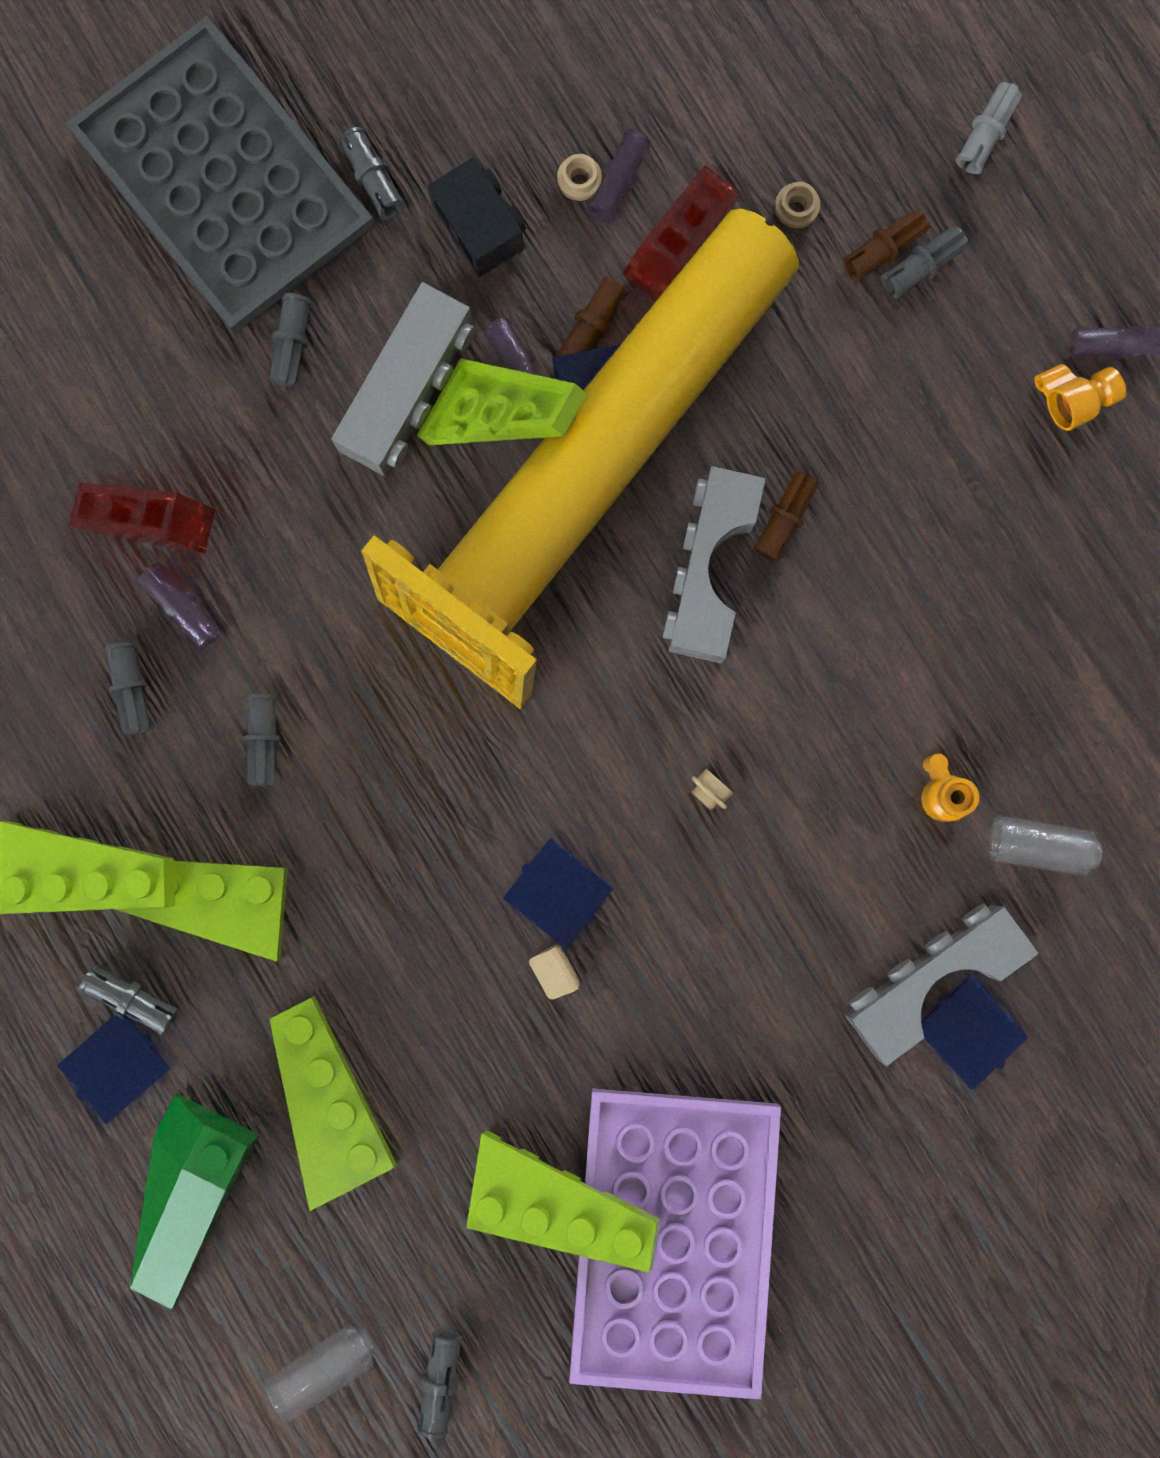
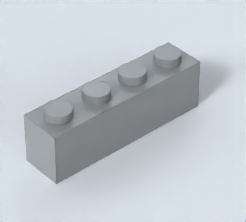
M421 282L331 438L340 453L386 477L391 466L397 468L402 463L408 450V444L405 443L413 428L420 429L431 409V405L428 404L436 388L438 390L444 388L452 374L453 366L450 364L457 351L464 352L474 336L475 327L472 326L473 319L470 307Z

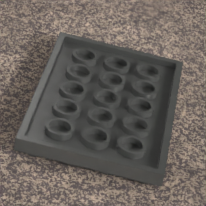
M205 16L65 123L91 158L234 334L281 299L283 294L289 293L375 226L370 213L208 16Z

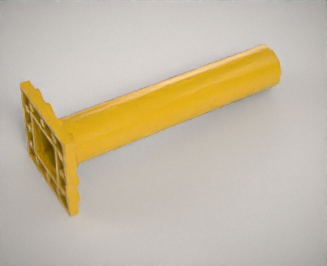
M745 209L730 210L583 390L587 396L565 435L543 439L438 569L429 564L422 572L411 564L414 557L403 546L394 540H390L385 544L375 535L361 550L377 600L520 710L532 696L537 659L531 655L534 652L533 647L522 637L510 631L797 273L799 259L793 245L775 225H767L766 219L755 212Z

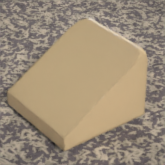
M555 944L529 960L532 970L549 999H556L579 989L580 980L560 945Z

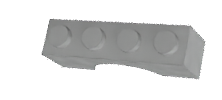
M711 466L707 480L698 478L692 505L701 507L697 524L688 523L682 548L691 551L687 568L678 567L673 588V594L681 595L677 613L668 611L662 637L671 640L668 652L716 663H722L726 658L736 612L723 604L715 594L709 579V559L716 547L725 540L736 535L751 533L757 520L766 478Z
M985 904L975 907L962 918L965 925L951 935L948 931L937 935L925 945L924 948L927 953L915 962L907 959L899 963L888 972L889 981L877 990H874L873 987H868L851 999L849 1003L852 1008L844 1013V1015L879 1062L888 1066L924 1039L921 1025L922 1004L929 989L940 978L954 971L969 969L976 970L988 978L1002 981L1039 954L1005 907L996 905L987 907Z

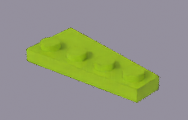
M460 358L419 430L417 437L427 445L562 437L575 420L577 412L587 394L575 383Z
M0 821V914L175 906L174 858L121 846L106 845L95 840L62 835L55 831L27 827L11 821Z
M174 861L175 906L115 910L277 962L281 960L288 868Z
M315 996L269 1019L309 1212L386 1173L396 1166L395 1159Z
M488 1130L481 1133L467 1229L648 1273L653 1269L660 1218L607 1191L601 1192L581 1182L582 1178L566 1170L560 1171L540 1161L539 1156L523 1148L519 1150L501 1141L502 1137Z

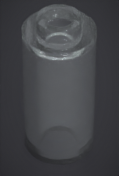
M997 815L990 830L988 854L991 861L1087 876L1092 868L1096 869L1100 864L1102 844L1100 841H1096L1095 833L1092 830Z
M348 1324L267 1377L265 1380L266 1392L272 1407L279 1417L285 1422H291L372 1369V1356L376 1354V1348L368 1332L364 1328L357 1330L353 1325Z

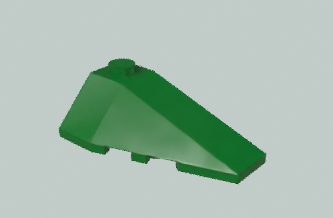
M178 1093L174 1095L153 1137L130 1289L170 1309L175 1307L260 1136Z

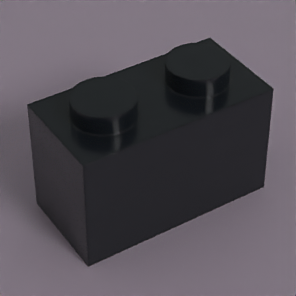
M474 157L427 185L433 208L479 278L524 250L523 231L526 230V226L521 215L513 205L508 208L505 206L499 196L502 194V190L496 177L489 168L483 171Z

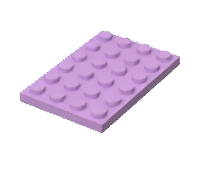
M592 1088L585 1184L601 1192L607 1191L660 1218L661 1221L654 1266L649 1273L579 1256L569 1384L761 1400L781 1106L779 1104Z

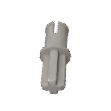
M1006 82L998 84L982 115L974 118L972 122L974 129L961 153L955 159L960 168L965 165L966 161H970L965 169L966 172L972 174L981 173L996 142L1003 140L1007 133L1005 126L1022 97L1017 85Z

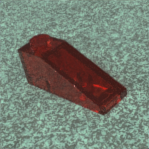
M705 165L644 239L622 274L657 301L696 253L740 192Z
M79 482L68 526L158 547L205 554L216 509L177 492Z

